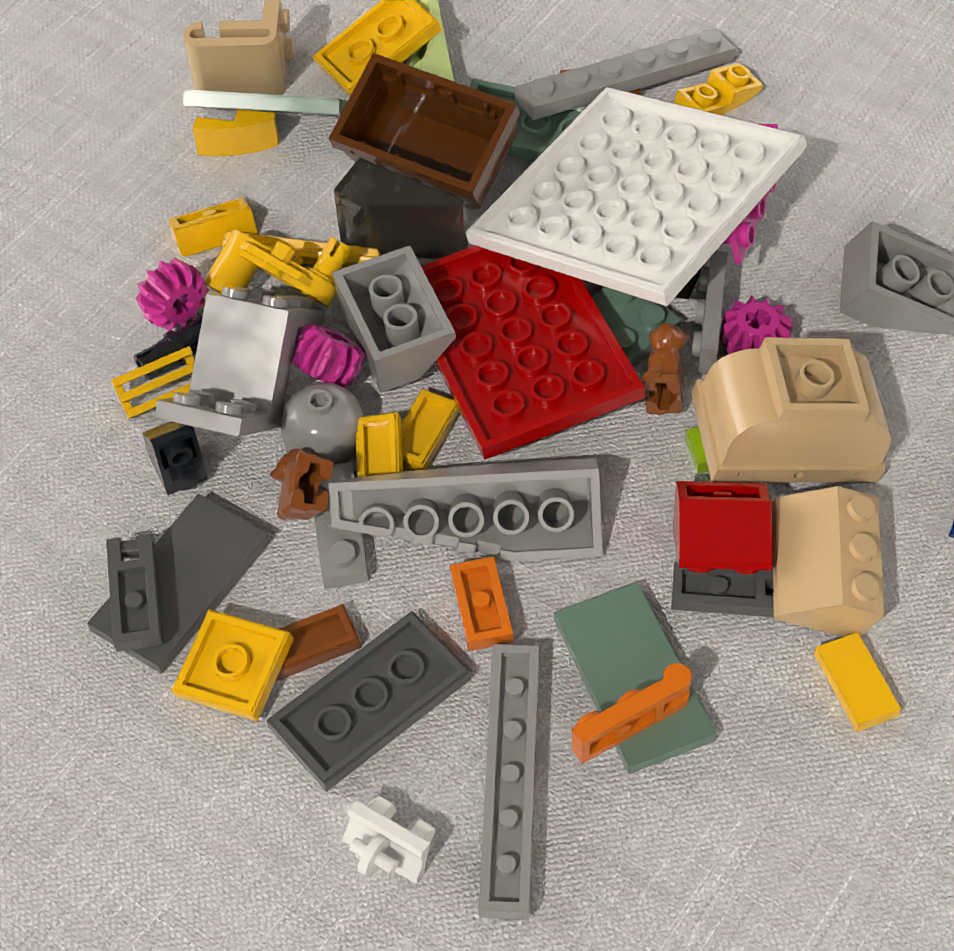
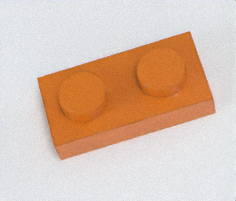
M494 556L450 565V575L468 652L493 647V644L504 645L514 643L513 631Z

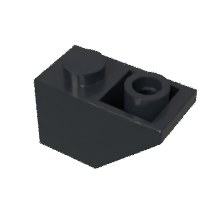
M170 421L142 433L148 456L167 496L178 491L191 489L199 482L208 479L193 426Z

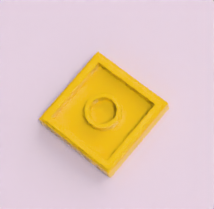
M209 609L171 692L177 698L258 722L294 638L290 632Z

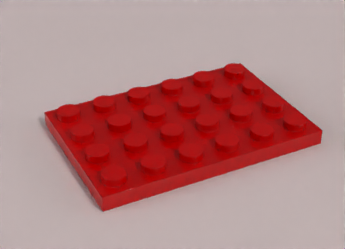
M476 245L421 265L456 335V338L435 361V364L484 460L646 398L643 383L581 279Z

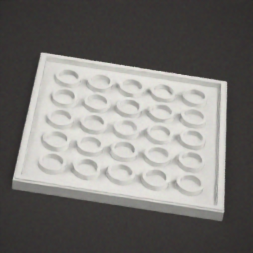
M606 87L465 233L469 244L668 306L807 148L805 136Z

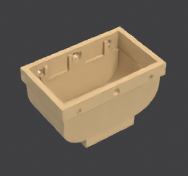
M765 337L759 349L742 350L719 359L711 366L704 380H696L691 391L711 482H878L885 471L883 460L891 444L890 432L869 361L862 353L852 350L850 339Z

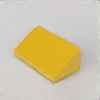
M242 197L175 216L168 220L182 257L221 247L227 231L235 229L243 233L257 234L251 207Z

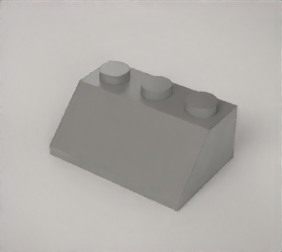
M410 245L332 272L339 306L357 344H360L366 355L364 359L381 393L420 379L456 338L455 331Z

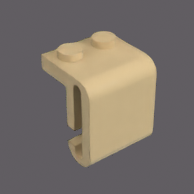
M264 0L262 20L220 21L219 38H206L203 21L192 23L185 29L183 38L194 90L272 95L284 94L288 60H294L293 37H287L286 32H290L289 9L282 8L281 0Z

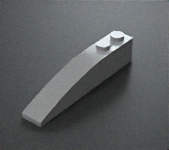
M596 458L460 466L328 482L332 528L386 538L390 536L413 540V543L457 548V551L473 554L479 552L499 556L500 559L510 561L603 556L600 477Z

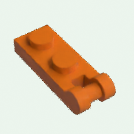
M680 663L671 664L665 668L663 679L641 691L640 689L630 690L622 695L617 703L602 712L592 711L580 718L575 727L572 728V751L580 763L583 764L685 708L690 697L692 680L690 669Z

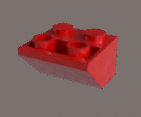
M676 481L673 534L679 568H687L696 573H707L713 569H733L741 574H754L759 570L772 571L771 500L766 483Z

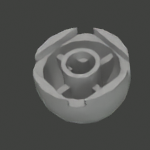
M318 382L306 385L296 391L284 406L280 428L286 452L288 453L292 449H301L307 454L317 455L316 457L331 460L334 464L350 462V456L356 452L358 419L365 417L358 399L349 390L334 383Z

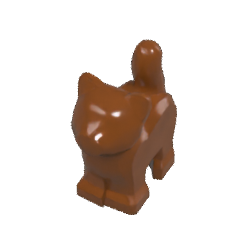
M663 323L649 334V342L653 351L649 355L647 373H644L642 378L645 390L649 391V397L645 401L648 414L664 415V413L682 412L684 377L679 352L689 340L690 334L688 331H682L673 324Z
M292 449L279 460L276 468L270 473V477L283 482L279 496V507L276 513L278 518L282 520H309L327 509L329 493L323 491L319 495L321 482L332 477L334 463L331 460L316 457L317 455L307 454L301 449Z

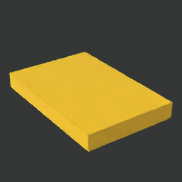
M381 0L314 54L312 58L350 97L373 53L402 63L443 29L438 20L415 0Z

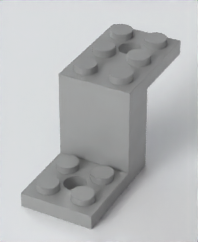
M223 287L222 293H207L189 393L174 392V398L157 400L154 418L237 437L280 428L298 327L310 324L322 326L325 309L313 307L314 300L295 295H289V297L277 295L274 297L275 291L258 287Z

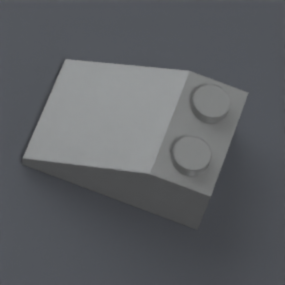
M872 221L844 246L839 313L873 327L954 335V256Z

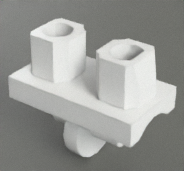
M377 796L367 805L356 800L348 808L349 823L343 835V842L350 845V851L361 857L358 864V872L366 877H370L378 868H381L389 874L396 872L416 884L424 875L428 853L433 845L435 836L434 827L420 819L413 820L406 829L395 823L397 810L394 805L380 796Z

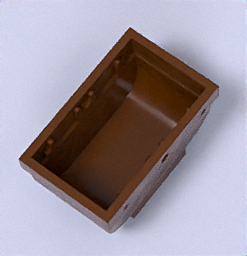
M373 53L328 139L333 148L343 151L351 160L367 170L387 178L389 184L458 211L461 206L469 209H480L518 134L516 121L520 111L517 104Z

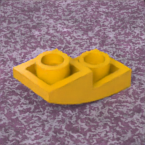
M736 63L711 70L706 83L679 89L674 103L724 115L753 98L762 90L763 84L751 74L748 68L741 63Z
M237 109L234 121L196 117L192 128L198 155L231 156L254 153L278 146L280 142L276 113Z

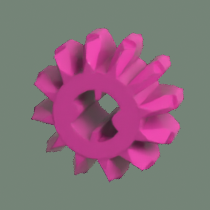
M173 258L169 263L160 260L157 269L154 271L146 270L148 278L137 284L140 293L135 299L144 313L143 316L151 324H155L157 327L161 326V328L169 331L176 325L183 328L191 317L197 318L196 311L198 308L205 306L204 296L208 293L209 289L204 282V278L200 276L201 273L193 265L190 266L187 262L185 263L177 258Z
M752 295L747 300V304L735 300L731 310L726 311L722 318L720 339L722 346L727 347L728 354L747 349H759L765 337L792 338L790 334L792 333L793 325L791 317L785 316L784 305L772 307L769 297L763 302H757Z
M319 324L304 325L301 333L297 334L292 362L296 367L302 369L303 373L311 375L315 380L346 387L352 385L354 378L358 377L366 355L360 344L353 342L352 338L344 336L340 331H334L328 326L322 327Z

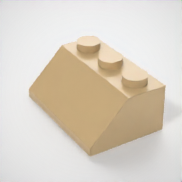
M840 486L776 497L771 502L774 620L843 637L856 632L862 636L885 615L878 497Z

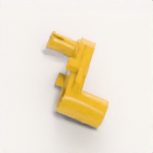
M234 229L206 275L204 282L219 293H222L223 287L247 288L257 270L260 269L314 301L329 307L336 295L332 272L343 267L353 249L330 237L314 267L305 269L301 266L304 259L295 255V250L284 243L277 241L272 250Z

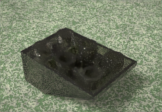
M360 157L334 189L340 241L346 245L377 248L380 250V255L410 245L417 258L440 259L468 248V239L465 233L467 231L466 201L459 199L452 193H445L423 184L418 179L406 177L389 170L384 165L375 164Z

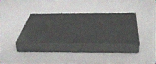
M198 494L155 543L163 645L124 652L162 674L201 627L208 610H215L270 543L269 533ZM109 597L89 620L87 625L92 633L114 645Z
M411 611L266 721L268 728L327 792L471 680V671Z

